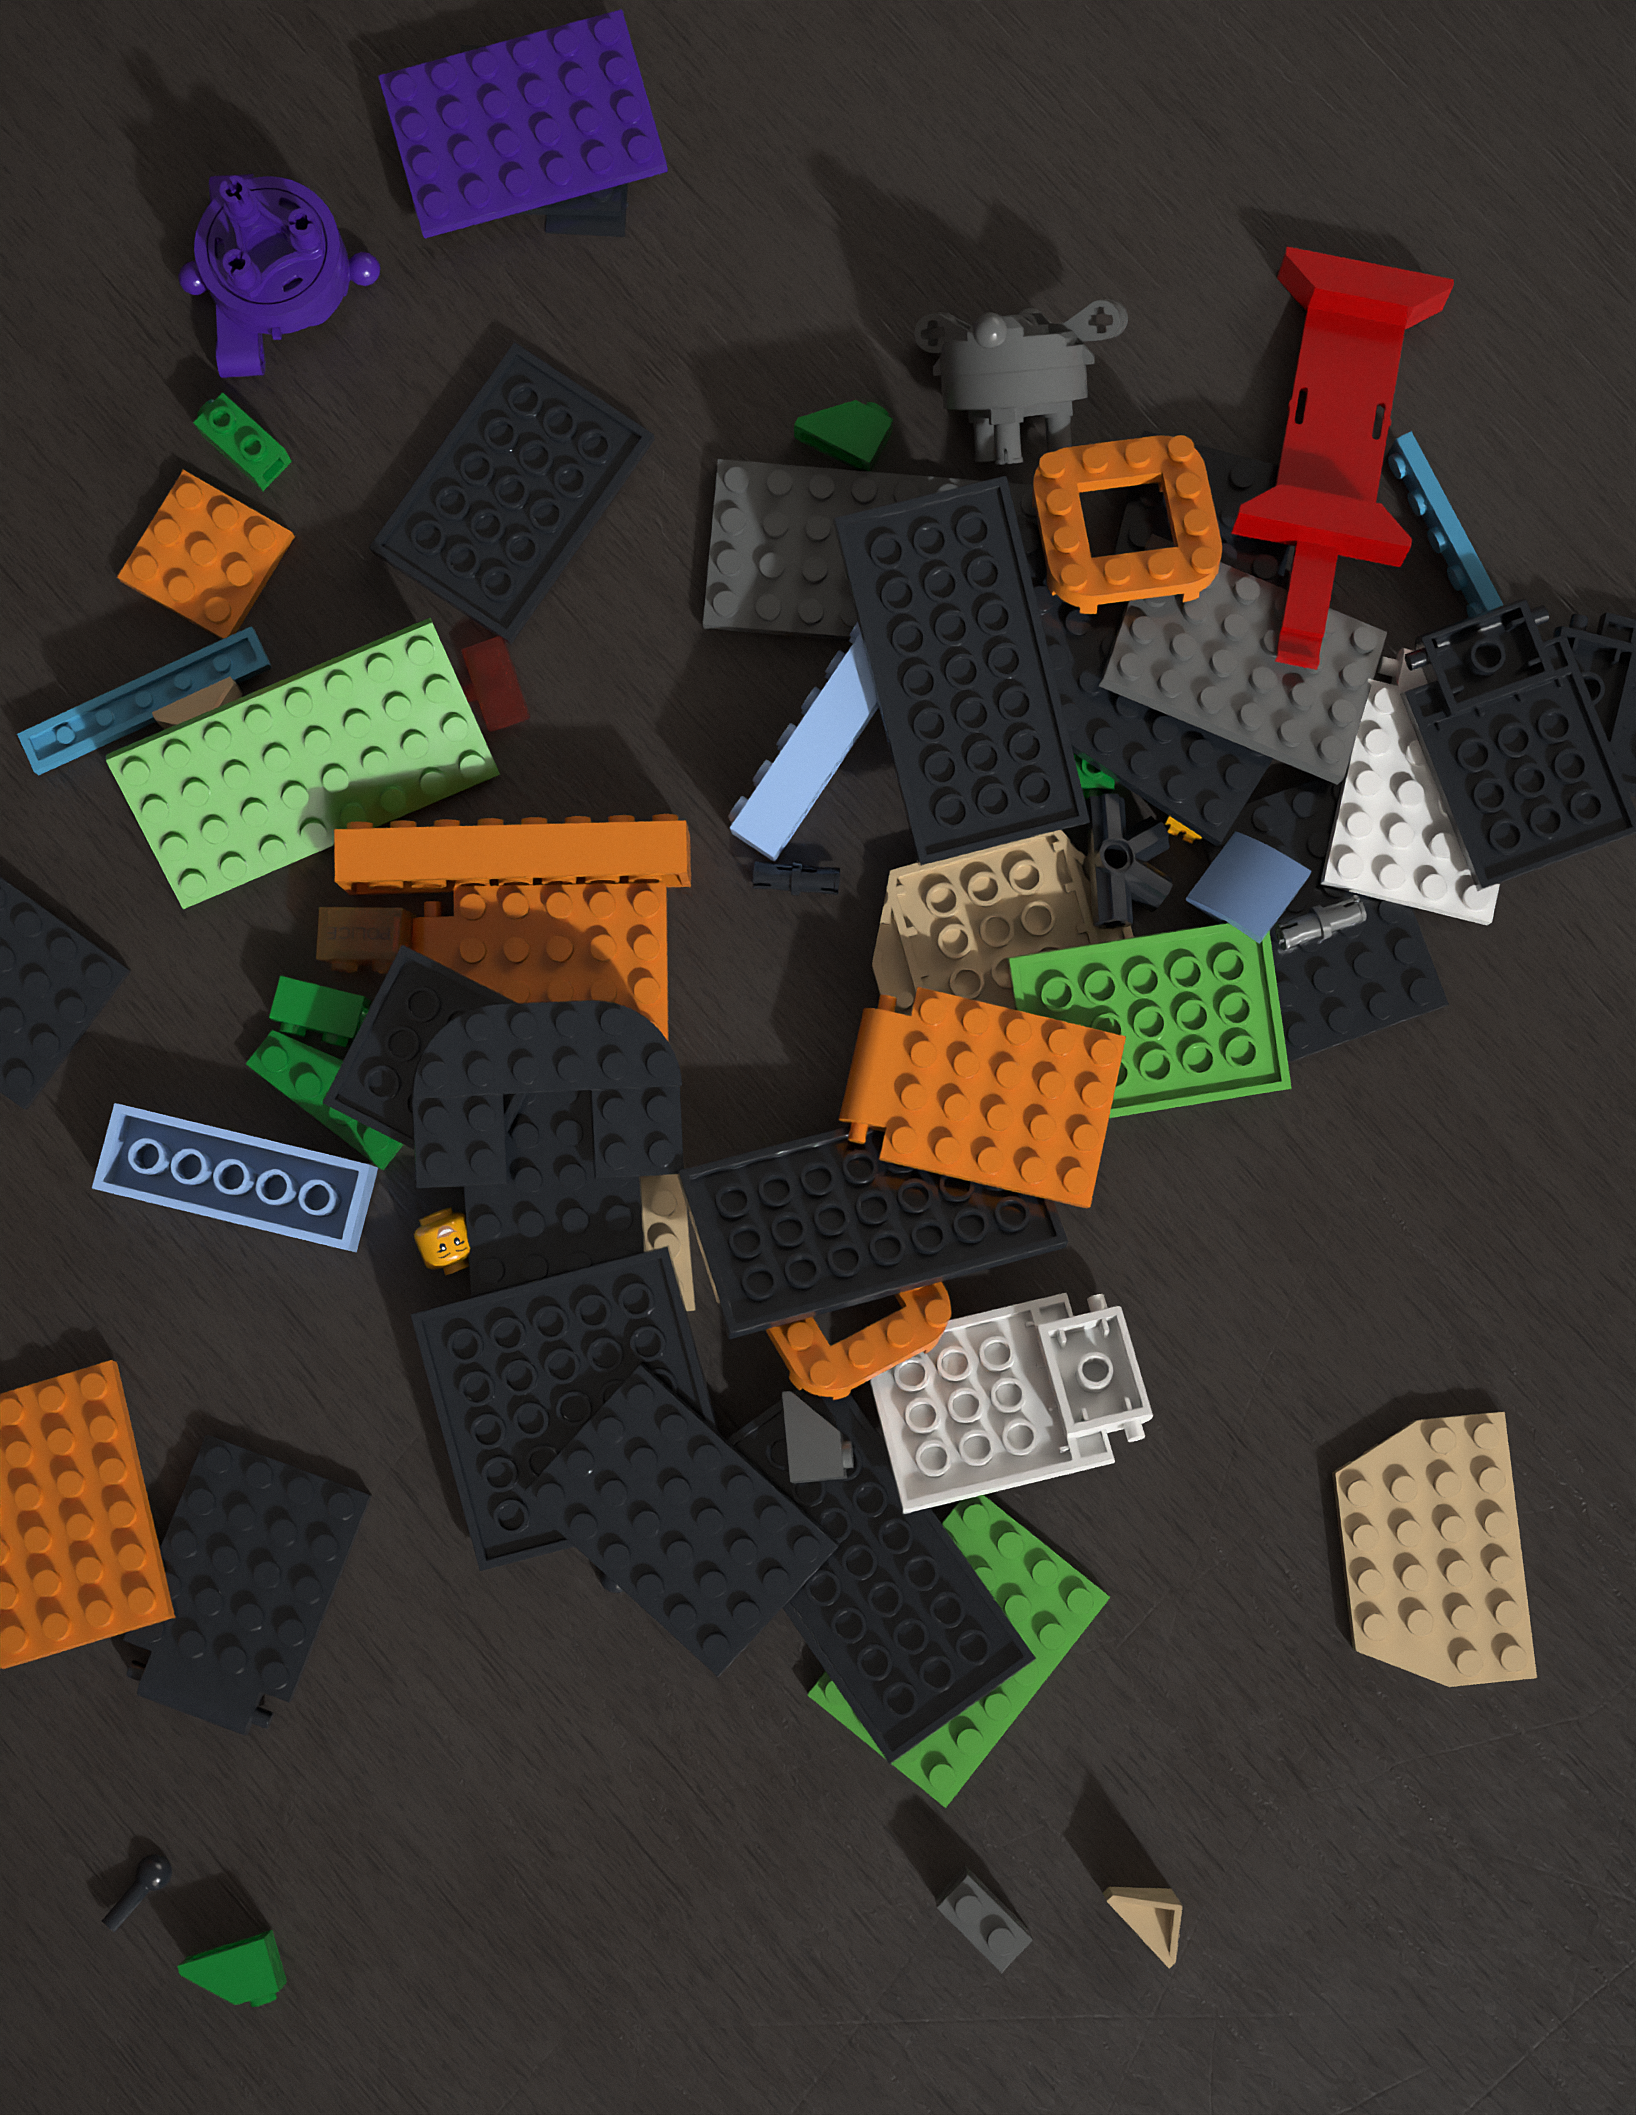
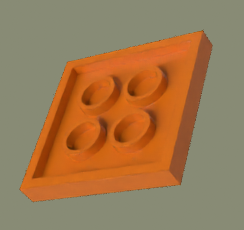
M183 470L117 578L122 583L222 640L238 631L295 536L290 530Z

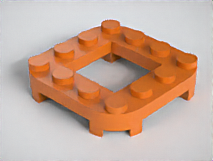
M1160 435L1088 444L1048 452L1040 458L1033 480L1032 508H1035L1047 569L1046 582L1052 596L1057 594L1065 602L1080 607V613L1097 614L1098 605L1176 594H1181L1182 601L1188 602L1199 598L1200 591L1204 590L1214 580L1219 570L1222 541L1205 463L1199 452L1194 448L1190 438L1182 435L1175 437ZM1158 482L1159 491L1164 493L1175 547L1091 558L1079 493Z
M938 1282L894 1294L902 1307L901 1310L832 1346L827 1342L813 1317L765 1330L790 1371L789 1379L799 1390L803 1388L815 1395L832 1397L833 1400L848 1396L851 1389L921 1352H924V1354L930 1352L938 1344L951 1317L950 1299L943 1283Z

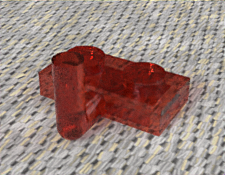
M501 636L461 650L472 681L471 684L462 687L468 703L478 700L487 729L490 732L531 718L506 642Z

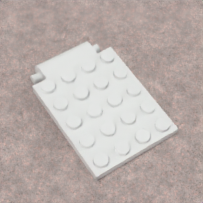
M1401 648L1397 659L1382 656L1379 662L1378 673L1392 676L1391 684L1368 679L1372 686L1342 781L1320 884L1488 925L1492 923L1500 884L1477 892L1400 696L1402 692L1427 684V680L1421 667L1410 671L1406 665L1405 654L1414 650Z
M1062 1293L949 1320L938 1344L926 1354L921 1352L870 1379L903 1514L1115 1463L1107 1435L1109 1432L1124 1429L1128 1442L1143 1439L1145 1434L1142 1423L1152 1419L1153 1414L1122 1308L1120 1306L1108 1308L1104 1294H1097L1087 1299L1090 1313L1073 1316L1067 1293Z

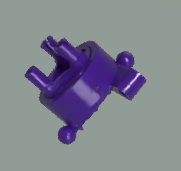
M253 174L210 176L209 195L211 203L203 213L196 230L194 244L196 261L187 262L180 268L178 275L179 285L184 291L192 295H200L208 290L216 304V359L220 377L264 376L265 354L262 333L272 334L273 340H281L283 334L296 332L308 326H316L325 322L337 309L343 296L347 295L349 282L353 281L361 286L373 284L379 277L380 264L375 256L367 252H359L350 259L348 258L346 248L329 208L317 194L304 185L281 177H254Z

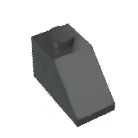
M791 1391L782 1392L790 1482L795 1484L847 1478L846 1468L854 1467L851 1441H843V1434L794 1393Z

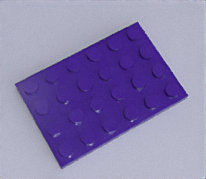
M622 9L378 76L424 239L668 172Z

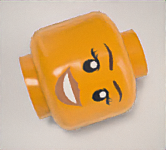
M452 1207L419 1219L421 1226L415 1231L414 1239L427 1268L432 1270L443 1268L445 1275H449L469 1266L467 1258L469 1257L470 1246L467 1237L466 1215L464 1213H454Z

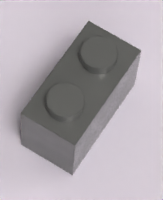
M966 1866L935 1897L937 1909L1001 1973L1033 1941L1030 1930Z

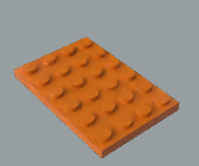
M110 1360L1 1393L0 1668L6 1669L175 1618L117 1362Z

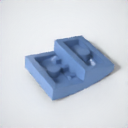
M1235 831L1186 897V901L1218 923H1223L1224 920L1260 944L1308 879L1311 871L1276 849Z

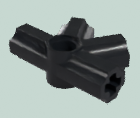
M1119 794L1090 796L1085 800L1090 822L1086 823L1088 853L1083 860L1082 868L1084 875L1090 881L1093 926H1097L1099 929L1111 930L1128 927L1133 924L1132 900L1150 912H1154L1168 896L1173 886L1171 877L1147 863V861L1170 848L1168 842L1169 833L1163 823L1158 822L1152 816L1126 830L1124 798H1120ZM1104 855L1112 861L1113 868L1106 863Z

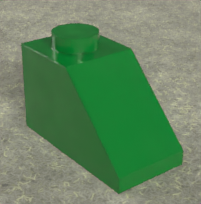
M853 400L798 417L794 424V438L858 471L872 472L893 432V419L888 417V411L878 404L867 402L865 405L857 400Z
M273 1930L188 1956L177 1966L181 1976L234 2005L248 2001L251 2007L267 2004L277 1999L276 1992H279L287 1983Z

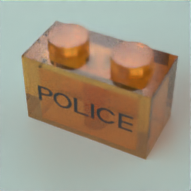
M319 907L316 959L331 964V970L337 972H357L358 965H372V971L388 973L401 945L412 949L413 918H416V914L403 908Z

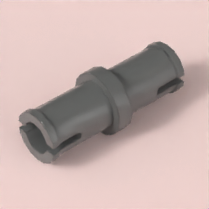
M1354 895L1349 899L1324 908L1321 905L1314 906L1309 909L1308 914L1275 924L1277 940L1279 944L1282 943V949L1287 950L1292 946L1317 937L1320 940L1332 936L1333 931L1366 921L1364 905L1362 901L1359 902V896Z

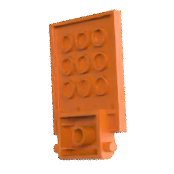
M666 883L454 886V916L442 917L441 902L427 901L424 902V917L411 919V949L518 1003L587 1000L613 1002L628 1007L646 1017L662 1032L669 1042Z
M917 987L911 1016L895 1013L897 998L889 995H880L877 1009H863L839 1121L851 1124L848 1136L849 1141L865 1144L868 1128L883 1131L885 1135L879 1157L882 1161L1082 1208H1090L1126 1036L922 987Z

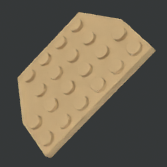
M1062 830L922 866L915 863L890 870L872 969L879 994L897 998L895 1013L911 1016L917 987L1015 1010L1007 957L1134 936L1131 926L1112 930L1099 929V927L1093 926L1090 881L1084 875L1082 868L1083 860L1086 856L1073 846Z
M1505 1412L1413 1420L1402 1427L1400 1431L1380 1444L1374 1445L1352 1462L1349 1461L1332 1472L1353 1650L1448 1687L1537 1678Z

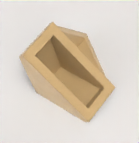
M230 676L152 712L154 719L164 729H168L241 698L242 691Z
M1108 1887L1103 1892L1106 1901L1168 1968L1176 1963L1182 1904L1173 1890L1163 1888Z

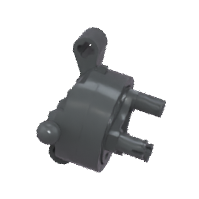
M1112 299L1094 301L1063 323H1052L1040 310L1031 307L1023 309L1017 315L1002 317L996 313H984L976 319L973 326L950 313L942 312L922 317L915 327L914 335L916 343L924 351L942 353L933 366V376L941 375L943 409L968 410L969 423H973L974 462L995 461V464H1012L1023 462L1019 425L1020 422H1024L1023 417L1040 415L1041 418H1045L1047 453L1072 447V401L1088 397L1086 364H1095L1094 354L1085 346L1084 342L1111 339L1119 336L1127 326L1128 315L1125 307L1120 302ZM1103 307L1105 314L1112 315L1113 324L1106 325L1107 332L1103 324H1097V315L1104 314ZM944 327L945 337L933 339L932 329Z

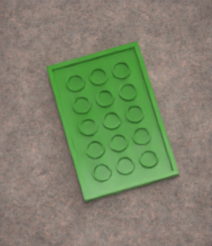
M1224 922L1007 957L1015 1010L1126 1036L1109 1118L1292 1089L1270 932L1267 933L1259 944L1230 923Z
M984 1495L959 1500L941 1524L1032 1651L1036 1660L892 1763L893 1766L945 1808L1110 1599L1105 1592ZM824 1671L807 1695L884 1757L832 1679Z

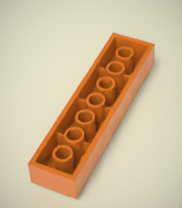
M674 814L653 815L652 821L635 822V817L630 815H614L608 817V822L591 823L590 817L571 816L565 818L564 824H547L546 818L529 817L521 819V825H504V820L486 818L479 819L477 821L478 826H460V821L444 819L434 821V827H417V823L414 821L390 822V828H373V823L349 822L347 823V829H334L335 882L348 895L454 893V886L666 883L667 887H691L690 834L686 820L678 821V815Z

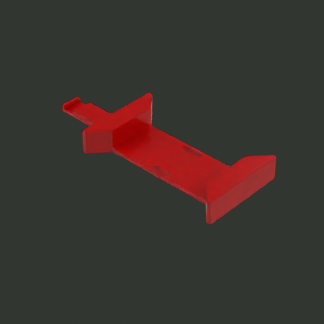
M1287 247L1278 270L1277 279L1304 308L1306 316L1291 400L1287 406L1289 412L1276 486L1240 505L1232 525L1231 534L1295 546L1275 662L1317 670L1320 663L1319 656L1322 638L1325 634L1338 555L1401 567L1411 548L1412 538L1382 504L1376 503L1387 434L1391 426L1390 416L1404 332L1406 329L1443 310L1453 288L1454 279ZM1305 391L1307 396L1302 424H1296L1295 414L1299 392ZM1377 406H1382L1384 412L1380 436L1378 440H1375L1372 437L1376 410Z

